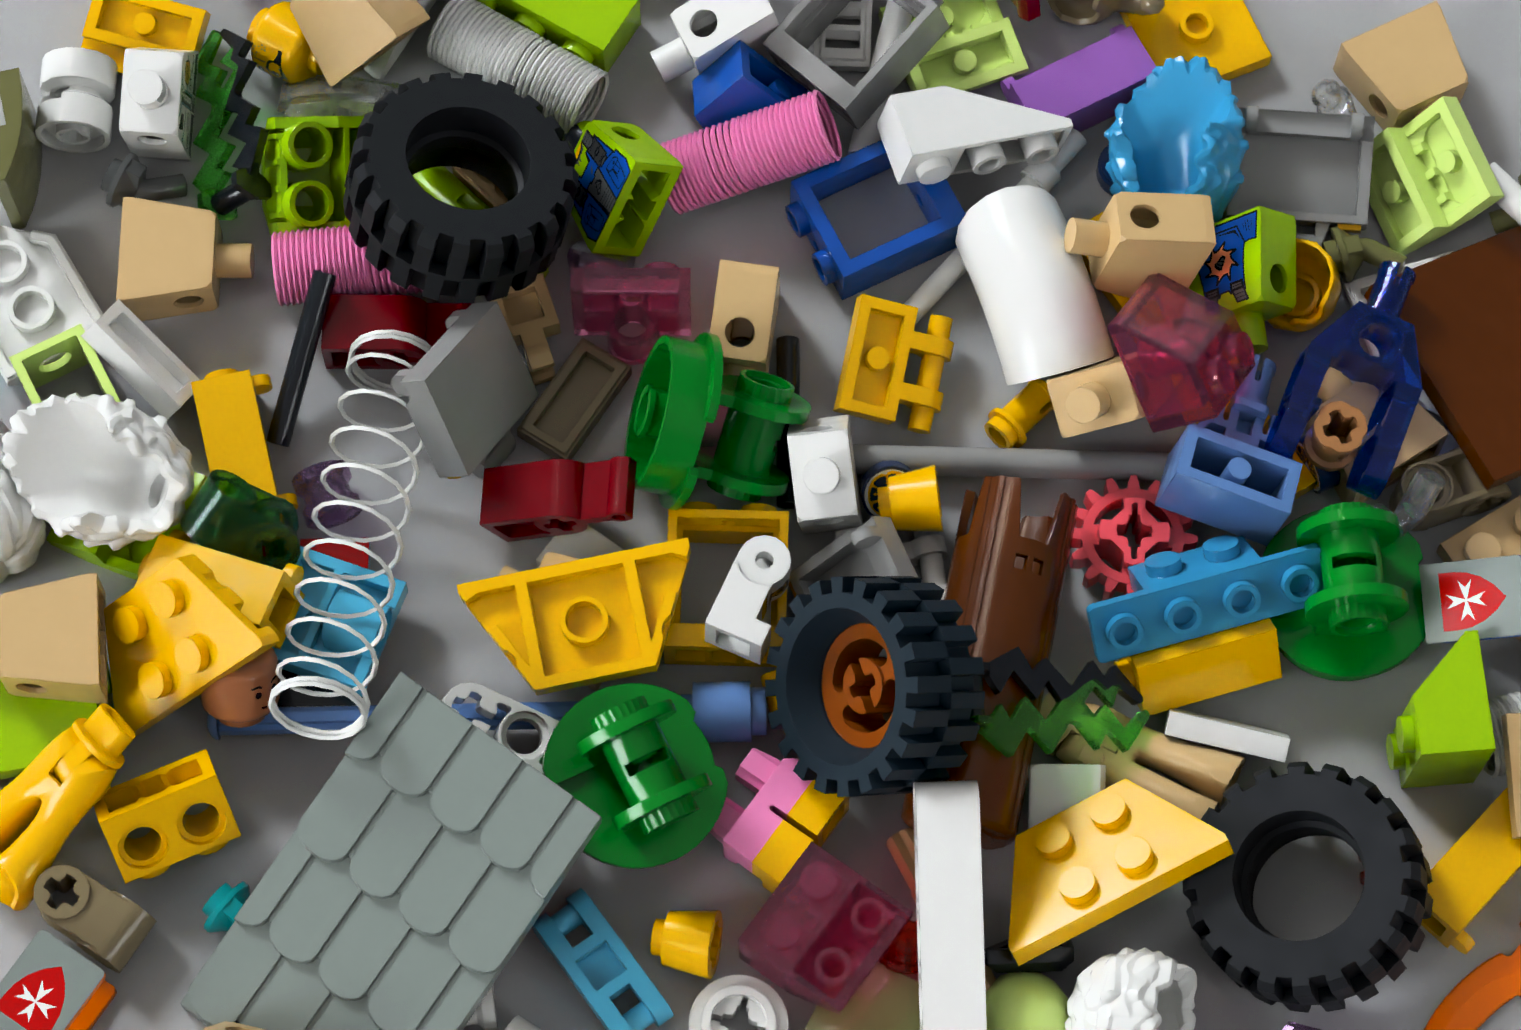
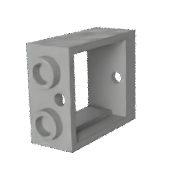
M800 0L767 37L763 45L780 68L810 92H813V90L820 91L829 107L859 130L950 28L939 8L944 3L943 0H893L915 17V19L855 87L807 50L851 0Z

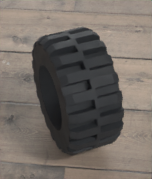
M450 72L430 75L429 82L422 83L420 78H416L399 85L397 94L394 91L384 94L374 103L373 111L365 114L358 127L344 185L346 188L343 198L344 215L350 221L349 232L355 244L360 248L367 246L365 258L378 271H382L384 268L391 272L390 280L406 290L409 285L423 290V297L437 301L440 295L454 297L455 303H474L476 296L485 295L487 301L507 297L510 286L515 291H519L535 282L537 273L545 272L555 260L557 250L561 247L578 190L579 174L574 168L577 159L569 141H562L565 131L552 115L545 117L542 114L544 107L529 94L522 98L514 93L515 87L501 80H498L497 85L482 81L483 75L465 73L464 78H451ZM439 166L468 169L493 182L503 192L508 202L497 207L480 210L454 207L428 194L412 175L424 169Z
M1290 762L1287 766L1288 774L1277 776L1270 766L1253 773L1257 784L1245 791L1236 782L1222 793L1229 803L1220 813L1209 807L1201 818L1205 823L1225 833L1234 854L1183 880V894L1191 902V906L1186 910L1191 928L1202 940L1200 945L1210 958L1240 988L1244 987L1255 998L1270 1005L1280 1002L1290 1011L1305 1013L1309 1012L1311 1005H1321L1326 1012L1345 1009L1344 999L1357 995L1364 1002L1379 994L1375 984L1386 975L1395 981L1407 969L1401 961L1407 951L1411 950L1418 953L1425 938V934L1420 929L1422 919L1431 918L1433 899L1428 893L1427 886L1433 882L1430 866L1421 850L1422 844L1403 813L1390 797L1386 798L1383 796L1378 787L1360 775L1353 779L1349 777L1344 768L1327 763L1322 767L1321 772L1314 771L1308 762ZM1330 836L1343 840L1358 854L1365 873L1363 891L1351 915L1333 931L1310 940H1284L1266 930L1254 912L1253 891L1258 874L1271 855L1284 845L1303 837Z

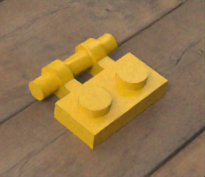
M866 294L858 296L855 302L833 411L890 425L896 421L899 404H903L911 408L907 430L919 434H930L934 413H940L944 396L942 392H939L944 362H950L954 343L949 340L953 319L942 315H930L927 333L925 334L914 331L918 313L917 307ZM909 353L921 357L916 385L903 382Z

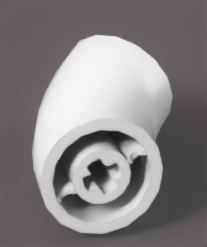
M1030 185L1005 187L986 195L968 210L958 225L955 240L959 255L969 274L989 325L1007 386L1071 371L1115 356L1099 302L1083 258L1079 254L1067 253L1065 251L1064 233L1067 221L1056 199L1043 188Z

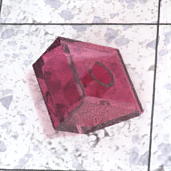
M1160 273L1149 275L1107 326L1153 433L1217 418L1256 365L1252 341L1246 332L1241 331L1234 312Z

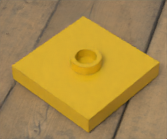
M1164 0L1165 6L1159 14L1138 15L1119 12L1126 26H1132L1156 66H1164L1167 58L1174 59L1178 56H1183L1187 62L1195 56L1206 57L1210 67L1217 68L1221 77L1229 81L1270 64L1272 55L1243 0Z

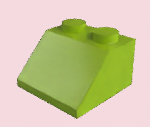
M1478 630L1464 632L1412 695L1402 715L1397 716L1393 733L1387 734L1386 753L1388 765L1391 770H1399L1401 789L1474 783L1496 749Z

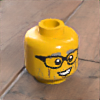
M279 2L270 8L260 10L256 14L248 29L247 40L253 42L250 48L251 57L254 62H257L256 67L298 86L311 82L317 75H323L290 9V2Z

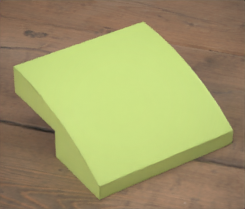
M943 0L944 3L939 8L950 28L910 71L905 79L911 91L948 86L969 92L1002 81L1010 76L1014 77L1026 73L1029 67L1009 17L1003 18L997 0ZM886 6L879 9L878 17L880 22H882Z
M1442 96L1402 128L1387 127L1374 138L1369 203L1390 248L1403 255H1407L1451 232L1504 197L1457 97Z

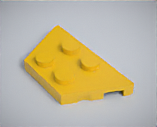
M688 537L458 584L457 589L466 607L534 693L539 696L658 671L691 549Z
M195 554L175 558L104 608L114 709L131 727L136 736L202 694L203 691L219 679L235 672L280 642L277 633L270 626L257 628L240 612L244 601L229 587L221 585L216 580L213 571Z
M1126 778L1027 829L1015 837L1008 947L1018 966L1234 854L1230 842L1222 831Z

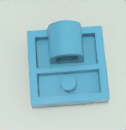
M294 544L286 564L292 563L302 566L304 569L303 580L320 576L329 577L311 568L303 557L304 547ZM311 549L309 551L311 561L323 570L352 576L375 573L373 570ZM384 574L364 580H343L358 586L370 594L378 604L387 596L390 585L387 575ZM394 578L396 586L393 598L383 607L387 620L385 636L374 647L378 660L408 593L407 582ZM319 581L307 583L301 587V591L305 595L303 601L314 608L326 612L352 614L374 608L370 600L357 591L336 583ZM301 605L295 619L307 616H325L313 613ZM378 611L364 617L351 619L331 618L347 624L362 634L369 643L379 635L381 620ZM306 621L292 626L291 635L297 642L318 651L342 653L356 651L365 647L361 639L349 631L329 623ZM287 636L281 649L272 647L279 663L286 658L297 656L321 658L338 664L349 671L361 684L370 675L373 665L369 650L355 656L341 658L321 657L302 651L293 645ZM297 661L283 666V670L300 676H320L336 680L351 688L357 686L352 679L340 671L320 663ZM361 690L355 691L361 697H363Z

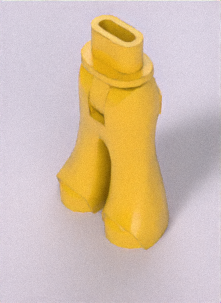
M101 703L88 719H76L71 727L53 739L13 781L0 790V902L11 907L14 911L24 910L30 905L34 899V885L38 876L52 866L69 835L87 812L111 788L110 785L117 769H120L125 762L122 752L134 740L136 735L125 720L110 705Z

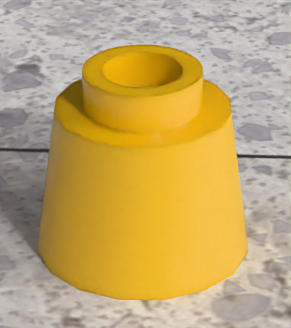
M935 465L888 477V486L877 487L880 517H891L897 531L943 532L942 508Z
M671 910L668 912L666 919L656 918L651 933V955L660 956L661 964L664 967L712 979L717 969L723 931L721 911Z

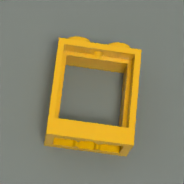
M695 501L685 503L678 510L668 509L667 541L688 537L689 543L745 544L746 541L755 536L768 535L776 537L788 548L789 511H777L776 507L769 504L752 503L742 506L741 510L717 509V506L712 503ZM681 586L664 646V664L777 667L766 662L769 647L781 646L783 638L774 631L780 618L786 617L787 589L781 597L771 601L770 645L759 665L705 642V624L681 623Z

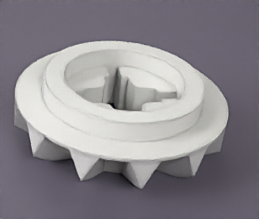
M730 975L713 981L698 994L690 1010L689 1030H729L725 1026H721L720 1022L712 1020V1018L721 1021L723 1018L733 1019L737 1010L741 1009L743 1001L748 1002L746 1006L748 1023L757 1027V1030H788V1014L781 997L770 985L752 976Z

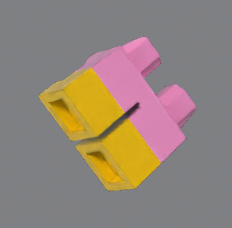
M752 748L739 765L735 773V779L756 793V796L746 809L726 797L720 816L710 833L723 844V853L726 859L735 864L739 863L759 878L764 888L780 900H783L814 858V850L816 852L820 850L848 812L850 797H837V793L824 794L814 789L816 780L803 781L793 771L799 761L797 758H783L780 761L765 752Z

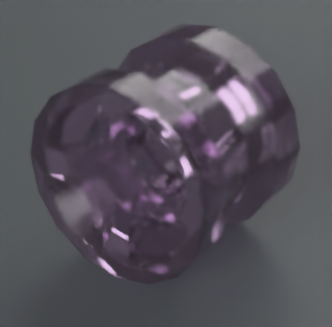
M323 461L301 470L293 477L292 484L296 496L303 498L306 504L302 514L307 528L320 530L311 518L313 508L325 501L338 500V498L325 490L320 481L321 472L332 464L345 461ZM349 467L334 468L327 473L326 482L331 489L340 495L360 500L359 495L350 490L348 483L352 475ZM330 505L319 510L317 518L321 525L328 529L354 519L361 513L362 509L355 506Z

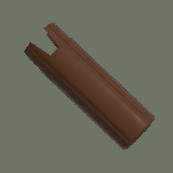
M1003 475L985 476L979 497L976 492L966 489L944 600H956L964 612L956 621L957 625H972L978 641L968 646L970 657H982L983 662H990L1019 646L1032 669L1044 658H1047L1050 662L1078 509L1077 504H1075L1076 500L1068 496L1067 493L1064 492L1060 495L1053 518L1049 516H1025L1020 523V477H1007ZM1011 675L1001 693L994 695L984 678H982L983 691H985V721L977 723L980 725L975 741L960 742L959 745L968 754L960 767L946 768L950 776L946 781H978L981 848L985 850L1003 848L1011 844L1018 833L1044 694L1043 688L1038 698L1031 701ZM906 793L901 818L906 825L914 830L913 793Z

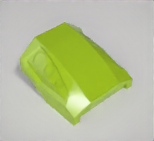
M364 116L267 118L265 129L269 130L261 160V174L271 184L272 197L268 200H262V208L270 235L274 231L279 233L280 230L284 233L286 230L290 232L292 229L296 232L297 229L300 231L303 229L308 230L309 228L314 230L315 227L317 229L321 227L325 229L327 226L330 229L332 226L337 228L339 225L341 227L344 225L349 227L350 221L344 215L343 198L346 189L344 185L358 127Z

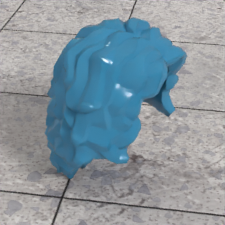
M1178 56L1174 59L1167 58L1164 66H1156L1152 73L1146 76V82L1133 89L1132 99L1127 104L1119 103L1114 110L1116 119L1104 133V137L1109 141V162L1106 163L1105 169L1113 181V185L1109 189L1112 195L1119 192L1208 195L1211 197L1214 222L1219 221L1223 217V213L1237 192L1239 184L1244 182V175H1242V171L1239 168L1245 151L1249 149V142L1243 138L1242 128L1245 126L1246 121L1243 118L1242 111L1237 107L1239 99L1232 94L1231 81L1224 80L1217 68L1210 67L1206 57L1195 56L1189 62L1183 56Z

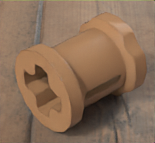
M1343 401L1330 402L1321 407L1317 418L1306 432L1303 442L1305 455L1311 464L1318 469L1328 472L1340 471L1349 466L1355 458L1357 449L1361 446L1368 430L1366 418L1361 410ZM1326 430H1330L1332 436L1327 437L1325 435ZM1343 436L1345 438V442L1341 444L1340 439L1338 437Z

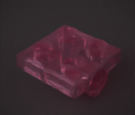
M603 261L589 263L584 268H571L570 293L575 336H606L608 350L611 355L628 365L645 363L659 336H691V268H679L677 265L669 262H652L643 268H619L614 263ZM628 323L641 324L646 328L643 334L636 337H627L618 332L620 327Z

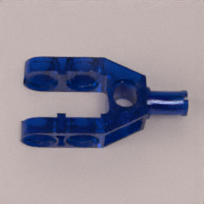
M1394 261L1380 263L1378 275L1367 304L1361 301L1356 303L1313 339L1298 356L1264 445V450L1289 459L1293 458L1294 451L1306 424L1318 411L1322 399L1317 398V395L1329 367L1339 370L1353 381L1365 382L1375 386L1379 390V395L1367 424V433L1363 438L1361 446L1358 448L1346 483L1347 489L1372 500H1376L1387 484L1423 389L1415 327L1400 317L1410 288L1415 282L1416 274L1410 267L1406 266L1401 277H1396L1401 263ZM1362 338L1372 342L1378 349L1379 357L1366 353L1360 346L1359 339Z

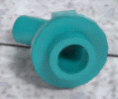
M242 881L234 888L225 883L217 889L202 909V912L208 916L203 929L209 933L228 931L235 921L234 917L250 896V886Z

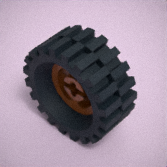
M913 576L831 577V580H819L809 585L810 594H798L791 601L789 606L796 617L780 618L774 632L783 638L781 646L769 647L766 662L777 666L776 679L765 680V697L776 696L778 710L768 713L772 730L783 729L786 737L778 744L783 757L800 758L793 771L803 781L816 780L814 789L824 794L837 793V797L913 793L914 782L946 781L950 778L946 768L960 767L968 756L959 744L961 741H975L980 728L979 724L970 720L972 709H984L985 691H975L973 675L985 674L982 657H970L968 646L978 641L972 625H957L956 621L964 612L956 600H941L944 589L935 583H921L922 578ZM885 649L887 657H878L881 651ZM883 713H892L888 721H885Z

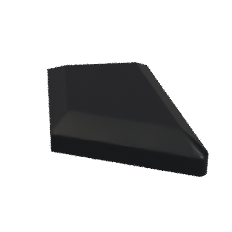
M1009 939L984 949L985 965L996 973L1063 971L1074 962V946L1071 939L1018 966L1008 947Z

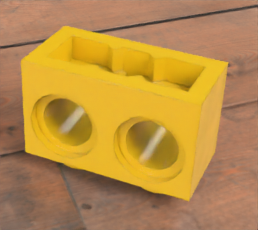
M207 749L113 786L94 805L98 822L125 884L138 878L149 879L159 876L167 871L172 864L196 854H212L225 847L230 840L242 836ZM195 804H210L206 810L199 814H185L187 809ZM136 828H152L148 834L141 838L132 839L127 837Z

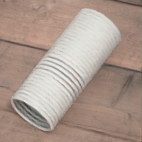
M450 0L439 14L428 38V58L443 64V66L448 67V69L463 77L465 73L483 75L482 81L497 85L498 80L513 85L515 87V94L522 98L529 94L544 107L542 114L545 117L552 115L565 131V134L581 121H592L607 93L609 85L608 72L600 68L598 69L597 66L562 47H558L557 44H552V41H546V38L540 37L539 34L530 31V29L517 22L515 23V21L481 4L477 0Z

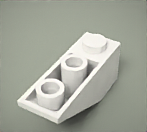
M938 86L890 95L876 127L898 185L917 181L930 185L941 182L950 175L973 171L977 175L992 173L1004 165L1020 162L1038 165L1048 162L1059 154L1073 128V123L1067 117L948 86Z

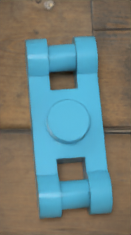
M579 888L565 898L567 905L555 914L549 916L547 913H544L535 921L531 927L534 933L565 972L600 1020L605 1030H644L653 1023L659 1027L674 1016L661 993L582 888ZM582 924L590 933V936L575 947H572L565 936ZM628 989H631L640 1003L622 1015L612 1001Z

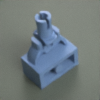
M1246 354L1239 359L1238 373L1228 406L1226 407L1228 398L1223 396L1216 397L1210 405L1208 416L1196 425L1189 423L1168 454L1155 506L1267 546L1291 514L1303 463L1285 457L1284 449L1277 437L1281 421L1279 416L1272 414L1264 426L1265 419L1270 410L1266 404L1272 378L1275 376L1276 364L1272 360L1265 358L1260 371L1257 370L1261 355Z

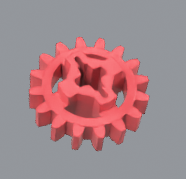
M1137 475L1130 476L1127 488L1119 489L1118 484L1113 478L1106 479L1104 496H1100L1097 492L1089 489L1085 493L1083 501L1086 509H1077L1076 528H1074L1071 547L1077 548V550L1071 554L1069 564L1071 569L1087 568L1082 582L1085 588H1089L1097 582L1104 585L1102 600L1112 598L1116 591L1122 592L1124 595L1134 592L1131 589L1127 567L1144 563L1148 556L1158 552L1174 551L1180 553L1195 549L1197 546L1198 536L1184 533L1191 528L1193 519L1155 506L1160 481L1155 480L1148 490L1140 489ZM1120 508V512L1113 519H1101L1100 524H1096L1105 514ZM1151 514L1156 516L1161 522H1158ZM1129 523L1132 524V535H1135V542L1140 545L1137 547L1134 559L1131 557V547L1128 546V539L1124 537ZM1102 559H1105L1114 569L1105 564Z

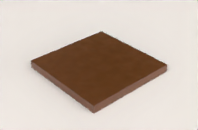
M1519 225L1373 284L1364 295L1487 490L1521 476V226Z

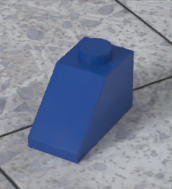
M741 40L692 80L694 116L703 129L705 127L711 128L712 125L717 126L718 123L724 124L725 120L730 121L731 118H737V116L748 114V112L753 113L755 110L758 111L761 108L764 109V107L775 105V103L786 101V99L791 100L792 97L796 98L798 95L802 96V94L810 92Z

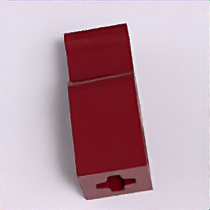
M331 294L322 327L321 351L326 369H345L351 344L360 335L374 330L394 329L411 333L425 340L432 347L448 330L445 321L452 312L465 310L472 303H427L421 298L408 295ZM389 338L374 339L363 343L355 351L354 356L370 352L384 353L401 358L415 366L426 352L409 342ZM367 357L357 360V364L361 369H409L405 365L387 358Z
M617 456L611 458V460L590 463L570 459H550L484 468L480 525L506 542L575 534L586 530L590 523L633 519L637 462L628 456Z

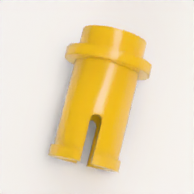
M1041 379L1029 381L1002 409L996 407L989 412V421L984 425V429L994 444L999 448H1012L1013 446L1019 448L1026 443V434L1050 411L1054 410L1047 383Z

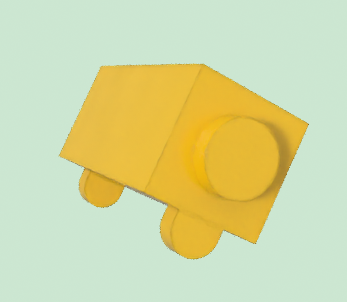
M225 368L208 373L203 380L191 382L218 513L225 533L284 520L283 514L295 511L299 506L296 494L284 493L278 495L257 395L272 390L270 375L258 374L251 376L250 369L238 372L236 369Z
M174 529L169 536L163 534L158 536L151 552L146 554L140 563L135 586L175 558L195 554L213 571L216 580L221 585L229 587L244 601L240 610L243 615L257 628L270 626L277 633L280 642L273 647L281 649L286 638V624L295 619L301 606L294 595L295 585L303 580L304 569L302 566L288 563L281 570L190 543L189 533ZM300 590V596L304 599L305 595Z
M1270 618L1128 656L1114 662V665L1119 668L1143 697L1142 703L1137 704L1144 717L1168 711L1169 708H1178L1282 678L1277 629Z
M1507 787L1430 870L1433 882L1427 886L1428 893L1433 899L1431 918L1422 919L1421 926L1446 948L1452 945L1463 954H1467L1475 945L1472 937L1464 931L1465 928L1521 868V839H1512Z

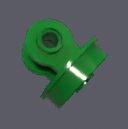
M703 332L694 341L663 335L657 340L645 362L628 421L624 456L631 457L637 462L635 489L658 494L662 507L671 510H678L687 502L698 478L707 480L708 486L715 492L741 501L754 502L760 500L761 496H781L787 490L789 477L785 472L773 465L777 453L775 443L781 440L785 424L806 423L812 406L803 397L794 393L795 387L791 382L774 374L747 369L741 371L739 376L723 375L722 345L719 337L715 334ZM719 405L728 407L717 446L701 447L707 422L713 423L715 421Z
M1342 502L1302 515L1282 528L1270 541L1262 557L1317 543L1320 547V563L1324 589L1310 596L1305 601L1303 609L1270 617L1277 629L1279 651L1285 658L1299 669L1319 678L1333 681H1356L1392 670L1406 661L1419 648L1426 638L1419 564L1423 560L1420 544L1409 532L1399 525V519L1395 514L1387 510L1374 508L1371 504Z
M625 683L605 687L577 702L566 712L551 734L543 759L542 769L544 775L602 817L601 825L583 850V853L604 864L626 869H645L665 865L694 849L714 827L724 806L728 782L724 769L715 765L711 748L703 732L693 721L696 713L684 697L666 688L643 683Z

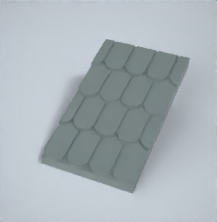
M400 672L368 717L366 726L357 733L345 750V756L301 817L297 829L234 917V923L190 984L188 993L180 1004L207 1027L228 1021L266 1030H463L601 825L602 817L581 801L575 799L574 796L530 764L524 762L523 759L483 730L477 728L472 722L432 693L426 691L403 672Z

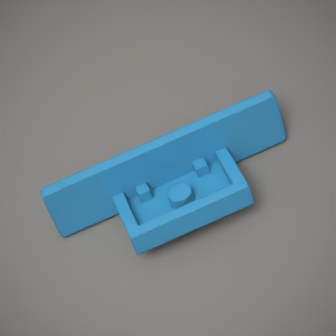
M1223 535L1208 539L1203 543L1202 547L1180 553L1174 551L1158 552L1148 556L1144 563L1127 567L1131 589L1134 592L1089 604L1086 612L1095 656L1100 663H1107L1304 608V603L1310 596L1324 590L1320 547L1317 543H1312L1260 557L1243 536Z

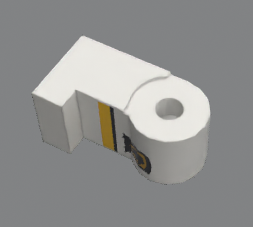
M761 535L745 542L739 550L705 621V642L759 665L761 664L770 645L771 625L762 620L771 601L783 595L788 588L790 580V551L782 541L776 537Z

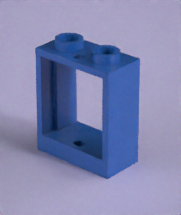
M882 140L841 158L840 161L829 163V165H825L791 181L790 204L785 206L790 225L799 238L805 235L808 237L815 250L811 257L819 278L826 286L833 283L842 300L957 248L955 240L958 225L966 215L946 179L930 185L922 184L920 181L906 183L928 224L850 259L818 201L892 168Z

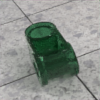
M216 469L211 471L180 521L181 527L187 536L203 547L283 570L288 563L296 564L301 554L300 539L296 534L299 528L298 512L293 504L286 499L276 497L247 483L234 473ZM280 514H282V523L280 522ZM263 546H265V557L263 556Z

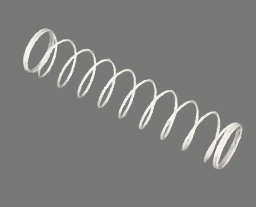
M394 329L374 330L362 334L350 346L345 372L349 380L361 389L347 391L340 396L337 408L341 416L353 425L340 427L330 434L328 442L332 451L346 462L328 466L321 472L320 477L325 490L338 498V500L320 503L313 508L311 516L317 528L334 538L314 540L307 544L303 550V557L307 564L319 573L329 577L320 576L304 579L295 585L294 595L302 606L313 613L325 617H299L286 624L285 635L293 645L304 652L317 656L341 658L355 656L369 650L373 661L371 673L361 684L352 673L338 664L316 657H289L277 664L275 673L281 682L271 689L268 702L272 716L286 729L301 736L317 740L344 739L356 735L366 726L371 703L365 687L377 674L379 661L374 647L385 636L387 620L383 607L393 598L396 586L391 569L401 560L404 545L400 531L409 522L412 510L408 493L417 485L420 470L416 456L425 447L420 439L419 446L412 453L402 441L390 434V432L404 431L414 427L413 422L406 426L394 428L371 427L356 422L343 409L344 400L350 395L359 393L384 396L406 407L407 403L399 398L401 395L393 390L391 384L380 382L368 376L358 366L357 360L367 357H378L401 363L409 369H412L413 365L401 358L384 353L370 352L354 356L355 351L363 343L374 339L392 338L409 342L426 353L431 348L425 340L411 333ZM351 370L364 384L372 388L366 387L357 380H355L354 376L351 373ZM354 429L371 431L388 437L404 449L408 457L398 462L387 464L362 463L343 455L338 451L334 442L336 436L343 431ZM411 461L414 472L411 483L404 490L395 479L379 469L397 467ZM340 467L362 468L387 479L394 484L400 494L389 499L376 501L352 499L338 494L329 487L326 482L327 473L334 468ZM403 497L406 510L402 522L395 527L387 517L369 506L391 503ZM336 504L355 506L379 517L386 522L392 531L382 536L369 538L346 537L331 532L322 526L317 516L319 510L325 506ZM395 535L398 547L395 558L387 566L377 554L365 546L354 542L380 541ZM317 544H344L364 551L376 559L384 569L372 574L359 576L336 574L315 565L309 558L310 548ZM387 573L390 585L387 596L378 604L370 594L358 586L343 580H364ZM312 582L336 583L357 591L369 599L374 608L352 614L330 613L314 608L303 601L300 596L301 587ZM378 611L381 627L379 635L369 643L362 634L347 624L331 618L351 619L364 617ZM306 621L329 623L349 631L361 639L365 647L356 651L342 653L318 651L297 642L291 635L292 626ZM306 661L320 663L340 671L352 679L357 686L351 688L336 680L320 676H297L285 679L282 675L283 666L290 662ZM298 686H315L335 692L311 691ZM289 688L310 696H346L358 706L361 716L352 725L341 730H321L304 726L286 717L279 710L275 699L283 690ZM361 690L363 698L355 691Z

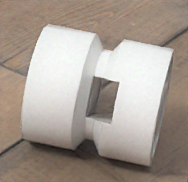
M78 47L54 49L45 54L42 59L39 86L44 97L38 102L35 135L40 142L56 150L71 153L96 152L108 147L111 142L114 114L112 106L109 104L115 98L118 72L117 64L111 57L96 50Z

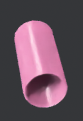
M818 90L802 94V96L798 95L796 98L792 97L791 100L786 99V101L775 103V105L764 107V109L755 110L753 113L748 112V114L737 116V118H731L730 121L725 120L724 124L718 123L717 126L712 125L711 128L705 127V129H699V131H694L693 133H688V135H683V137L679 136L660 144L684 166L667 200L671 208L680 215L684 212H689V210L693 211L694 209L705 207V205L716 203V201L720 202L721 200L729 199L730 196L734 197L736 194L740 195L743 192L746 193L749 190H755L759 187H764V185L775 183V181L784 180L786 177L791 178V176L802 174V172L811 171L813 168L823 167L824 164L829 165V163L840 161L842 157L841 141L833 114L825 97Z
M339 225L337 228L332 226L331 229L328 226L325 229L323 227L320 229L315 227L314 230L311 228L308 230L303 229L302 231L297 229L296 232L292 229L290 232L286 230L284 233L280 230L279 233L274 231L271 235L274 284L277 301L280 306L284 304L289 306L290 303L294 306L296 303L300 305L302 302H305L314 269L336 275L332 294L390 295L391 293L396 295L398 292L400 295H406L407 293L411 295L413 292L418 294L420 291L422 293L423 290L409 285L406 290L390 280L391 272L384 268L382 271H378L365 258L367 246L362 248L357 246L349 232V227L346 225L343 227Z

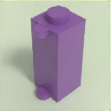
M1119 24L1110 29V36L1018 80L1010 76L1000 81V86L1009 103L1070 118L1073 128L1082 132L1115 116L1114 110L1119 103L1127 104L1132 99L1133 89L1146 82V76L1152 73L1156 65L1132 26L1126 28L1123 24Z

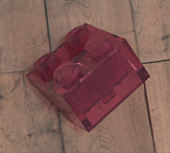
M811 841L739 937V958L789 994L840 1015L909 922L913 912Z

